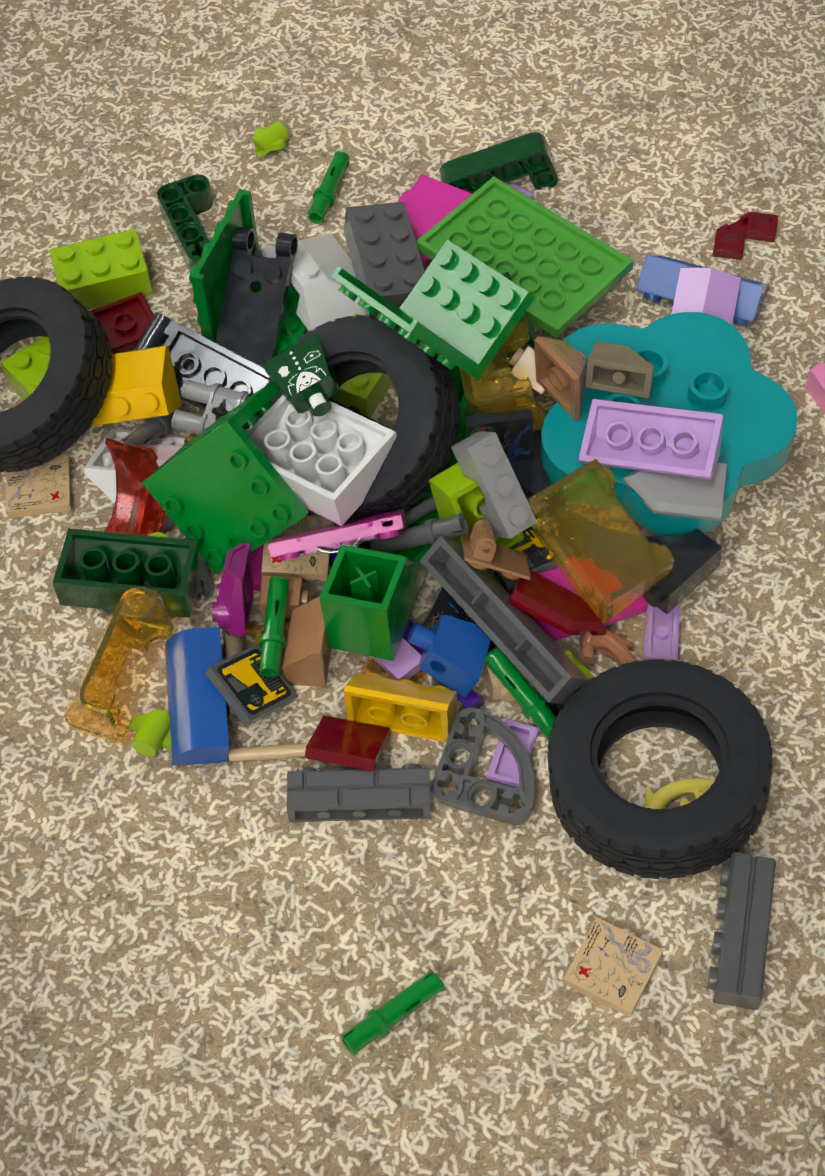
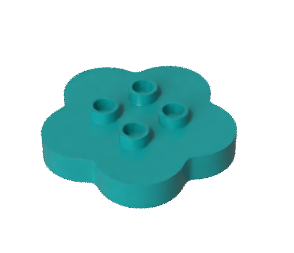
M681 312L662 317L645 328H633L626 325L609 323L591 325L571 333L563 340L568 342L576 351H581L586 357L587 362L596 341L628 346L654 366L649 399L586 388L581 417L574 421L552 398L554 406L548 412L542 426L541 460L554 488L565 497L589 505L620 506L637 523L661 535L689 534L696 528L706 533L716 528L728 517L733 509L740 488L761 482L773 476L787 462L797 427V411L794 402L779 384L752 368L750 351L745 339L734 326L725 320L701 312ZM592 399L723 414L724 424L718 461L727 462L721 521L652 513L634 489L631 490L623 482V478L635 470L580 463L579 455Z

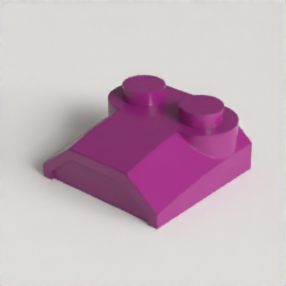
M242 543L228 551L221 582L217 584V602L212 604V621L218 622L220 629H225L234 636H246L254 601L250 543Z

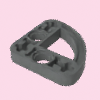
M468 707L461 710L455 717L432 782V790L436 799L445 806L508 824L519 825L525 823L533 812L536 797V781L530 757L518 735L496 716L477 708ZM472 719H475L478 727L471 728L468 736L471 741L470 743L465 740L467 730L464 723H470ZM487 732L500 740L514 757L519 771V789L472 777ZM458 749L467 750L470 753L468 760L460 765L452 763L451 755L454 751ZM447 769L455 773L453 784L457 789L456 791H450L448 796L444 794L441 788L442 786L447 787L452 778L450 772L446 771ZM482 789L490 791L492 797L488 804L478 806L473 803L472 799L477 791ZM499 794H502L503 803L514 805L516 800H520L523 810L517 809L515 814H511L507 805L499 803Z

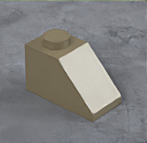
M596 341L588 357L585 387L649 399L654 366L628 346Z

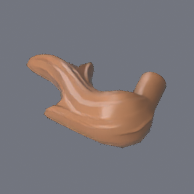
M608 630L602 636H594L591 634V631H585L579 638L580 661L583 664L593 663L594 652L603 653L611 657L618 666L634 661L640 662L629 650L635 645Z

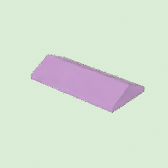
M680 268L671 314L701 312L719 317L732 325L741 278L714 268Z
M592 399L579 462L711 480L720 455L724 415Z

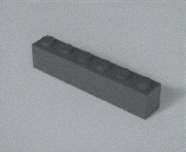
M440 536L421 558L420 563L549 703L564 705L570 696L589 680L526 612L509 604L508 601L511 595L487 570L476 569L470 566L468 561H464L463 547L460 541Z

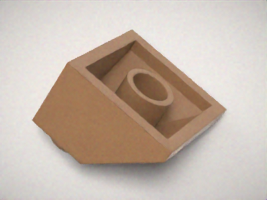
M542 336L534 339L536 381L576 421L580 419L586 389L587 359L581 351H576L566 341Z

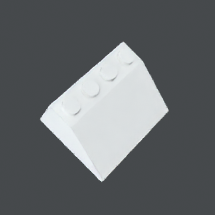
M282 395L253 425L247 434L307 509L342 526L363 503L397 434L395 431L329 401L331 410L323 416H314L311 409L304 413H297Z

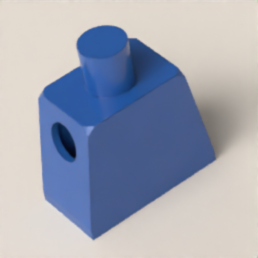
M441 615L432 629L415 623L407 641L424 649L419 663L422 671L453 691H457L461 696L466 697L480 679L484 665L483 659L487 655L491 639L477 624L452 616Z

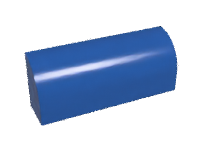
M220 627L192 628L180 631L172 635L165 643L168 710L171 719L172 765L228 762L229 736L226 700L205 674L210 666L222 661Z

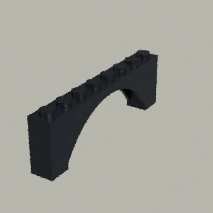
M525 405V406H524L522 409H520V410L531 409V408H529L527 405ZM532 410L533 459L509 463L533 514L544 521L551 531L559 532L566 537L575 549L582 550L593 558L600 568L607 569L617 576L624 586L633 588L641 594L649 605L658 607L668 614L720 566L723 547L697 528L689 534L642 536L606 528L579 514L558 494L543 467L541 460V432L545 418Z

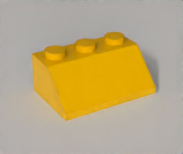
M168 345L112 354L111 361L113 364L109 390L103 401L104 404L97 417L92 421L91 426L165 416L182 407Z
M355 673L344 688L347 720L388 727L390 732L447 742L457 711V691H452L447 687L439 685L433 687L420 685L408 679L400 681L387 679L375 673Z

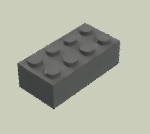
M395 202L346 207L344 235L356 278L400 308L425 272L405 203ZM365 310L367 316H373L375 318L380 313V311H377L375 315H372L371 313Z

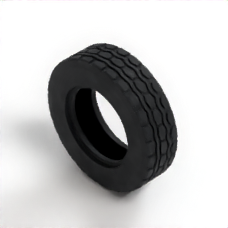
M17 277L0 281V354L18 341L37 336L48 337L51 350L47 371L34 392L15 407L0 412V472L28 470L40 466L42 463L49 462L61 455L62 452L68 450L78 441L81 435L83 436L93 423L94 418L97 417L110 386L113 364L111 361L112 351L104 327L64 287L39 277Z
M367 315L337 318L335 321H328L316 327L315 330L309 331L297 340V343L291 346L293 347L317 333L329 354L338 387L362 374L384 373L388 374L397 392L398 416L393 430L396 432L397 437L363 503L348 520L400 509L407 510L410 508V505L416 504L431 488L429 480L443 472L444 468L446 469L453 454L451 447L457 442L458 425H460L457 388L453 384L454 379L448 367L436 360L438 354L436 353L433 358L417 347L420 342L419 339L413 344L397 333L401 326L397 325L393 330L377 317ZM279 392L270 401L274 404L282 396V393Z
M648 659L640 662L634 661L621 664L619 667H613L600 673L599 676L591 678L580 686L577 692L570 696L563 705L564 709L559 711L553 723L554 730L550 732L549 752L547 753L552 803L558 818H561L560 823L569 837H573L574 843L587 855L591 854L594 860L631 876L638 875L641 878L651 879L681 878L689 874L695 875L710 870L714 865H720L731 858L732 853L738 852L750 840V834L754 835L762 821V815L765 814L769 799L772 777L771 740L767 726L763 725L764 719L756 706L751 704V700L739 688H736L732 682L721 675H716L713 671L701 666H694L688 662L676 660ZM649 727H667L688 733L703 743L713 755L719 773L711 787L696 800L675 808L651 809L628 802L608 786L599 770L602 759L616 741L633 731Z

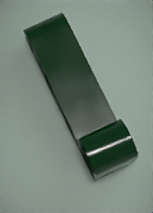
M537 132L528 133L443 163L439 170L441 182L472 194L493 176L507 183L529 175L533 186L538 190L542 189V187L553 188L558 182L554 157L545 136Z
M199 174L165 184L157 191L161 216L189 271H191L194 265L198 264L202 257L204 245L209 243L196 214L209 210L212 207L213 199L209 179Z

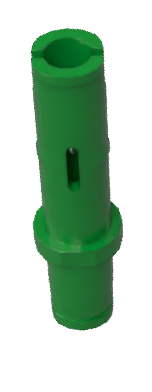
M335 152L320 187L316 188L313 193V202L307 212V217L312 223L321 224L329 207H332L335 203V193L350 163V158L345 152Z
M279 576L269 579L264 631L259 637V646L262 648L259 674L271 678L279 676L282 649L286 647L284 626L289 580Z
M498 647L494 648L484 657L483 661L523 708L522 714L526 718L530 717L549 740L550 732L554 730L553 723L556 716L546 705L547 700L542 695L539 696L522 673Z
M429 970L427 974L401 991L377 1010L372 1008L366 1012L365 1019L340 1035L342 1043L355 1056L357 1052L379 1036L384 1038L390 1034L389 1029L414 1012L440 991L445 990L443 982L436 973Z

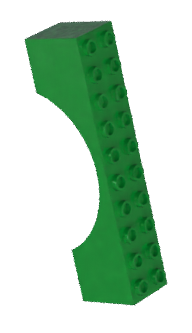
M456 365L453 370L449 369L454 379L453 384L457 388L459 397L460 425H458L457 444L466 439V417L486 414L483 374L477 380ZM454 453L446 469L458 463ZM431 488L416 504L410 505V508L405 510V512L433 496ZM437 509L404 529L425 524L427 519L435 518L440 520ZM370 540L362 542L358 547L341 545L319 597L328 646L332 649L394 661L428 571L420 563V560L432 545L429 543L391 554L371 550Z

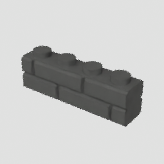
M410 763L396 769H387L386 766L377 764L374 771L352 770L351 767L342 765L335 766L331 770L317 771L314 767L303 766L297 768L296 771H288L286 806L289 822L431 819L429 768H422L419 764Z
M735 852L731 855L729 865L722 864L720 886L726 887L725 898H718L715 917L717 920H722L721 932L714 931L711 954L718 955L717 967L710 966L707 989L714 990V1003L751 1010L759 1009L763 993L776 860L774 858L753 857L750 854Z

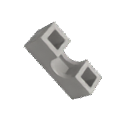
M478 431L451 447L464 476L472 478L479 485L485 496L486 503L479 507L485 520L491 522L494 536L511 539L537 523L496 432Z

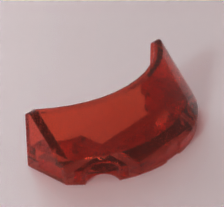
M106 438L105 444L111 453L116 470L117 491L113 513L104 532L146 536L151 533L161 532L166 512L142 483L159 468L156 462L158 457L153 449Z

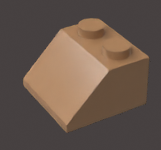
M317 597L293 609L290 623H285L284 637L287 644L286 651L282 652L280 672L284 673V678L290 685L326 687L332 648L328 646L320 599Z

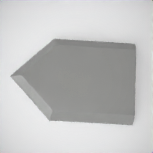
M717 461L711 480L635 470L625 476L623 482L631 490L634 489L652 513L721 521L727 462Z

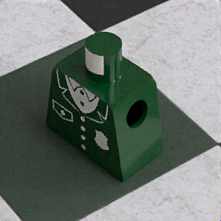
M317 333L262 364L272 382L297 413H304L311 409L314 416H323L331 410V404L328 399L338 393L339 387L329 354Z

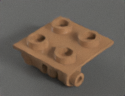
M478 520L473 525L470 536H461L464 561H468L470 566L479 570L491 568L500 571L503 576L512 580H519V578L530 580L531 576L526 554L497 545L495 543L493 526L488 520Z

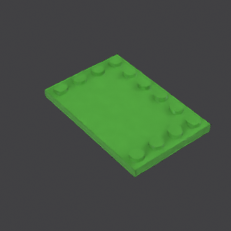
M494 176L416 241L419 252L432 260L448 239L500 274L509 272L514 283L536 297L526 311L530 322L555 338H558L633 269L634 260Z

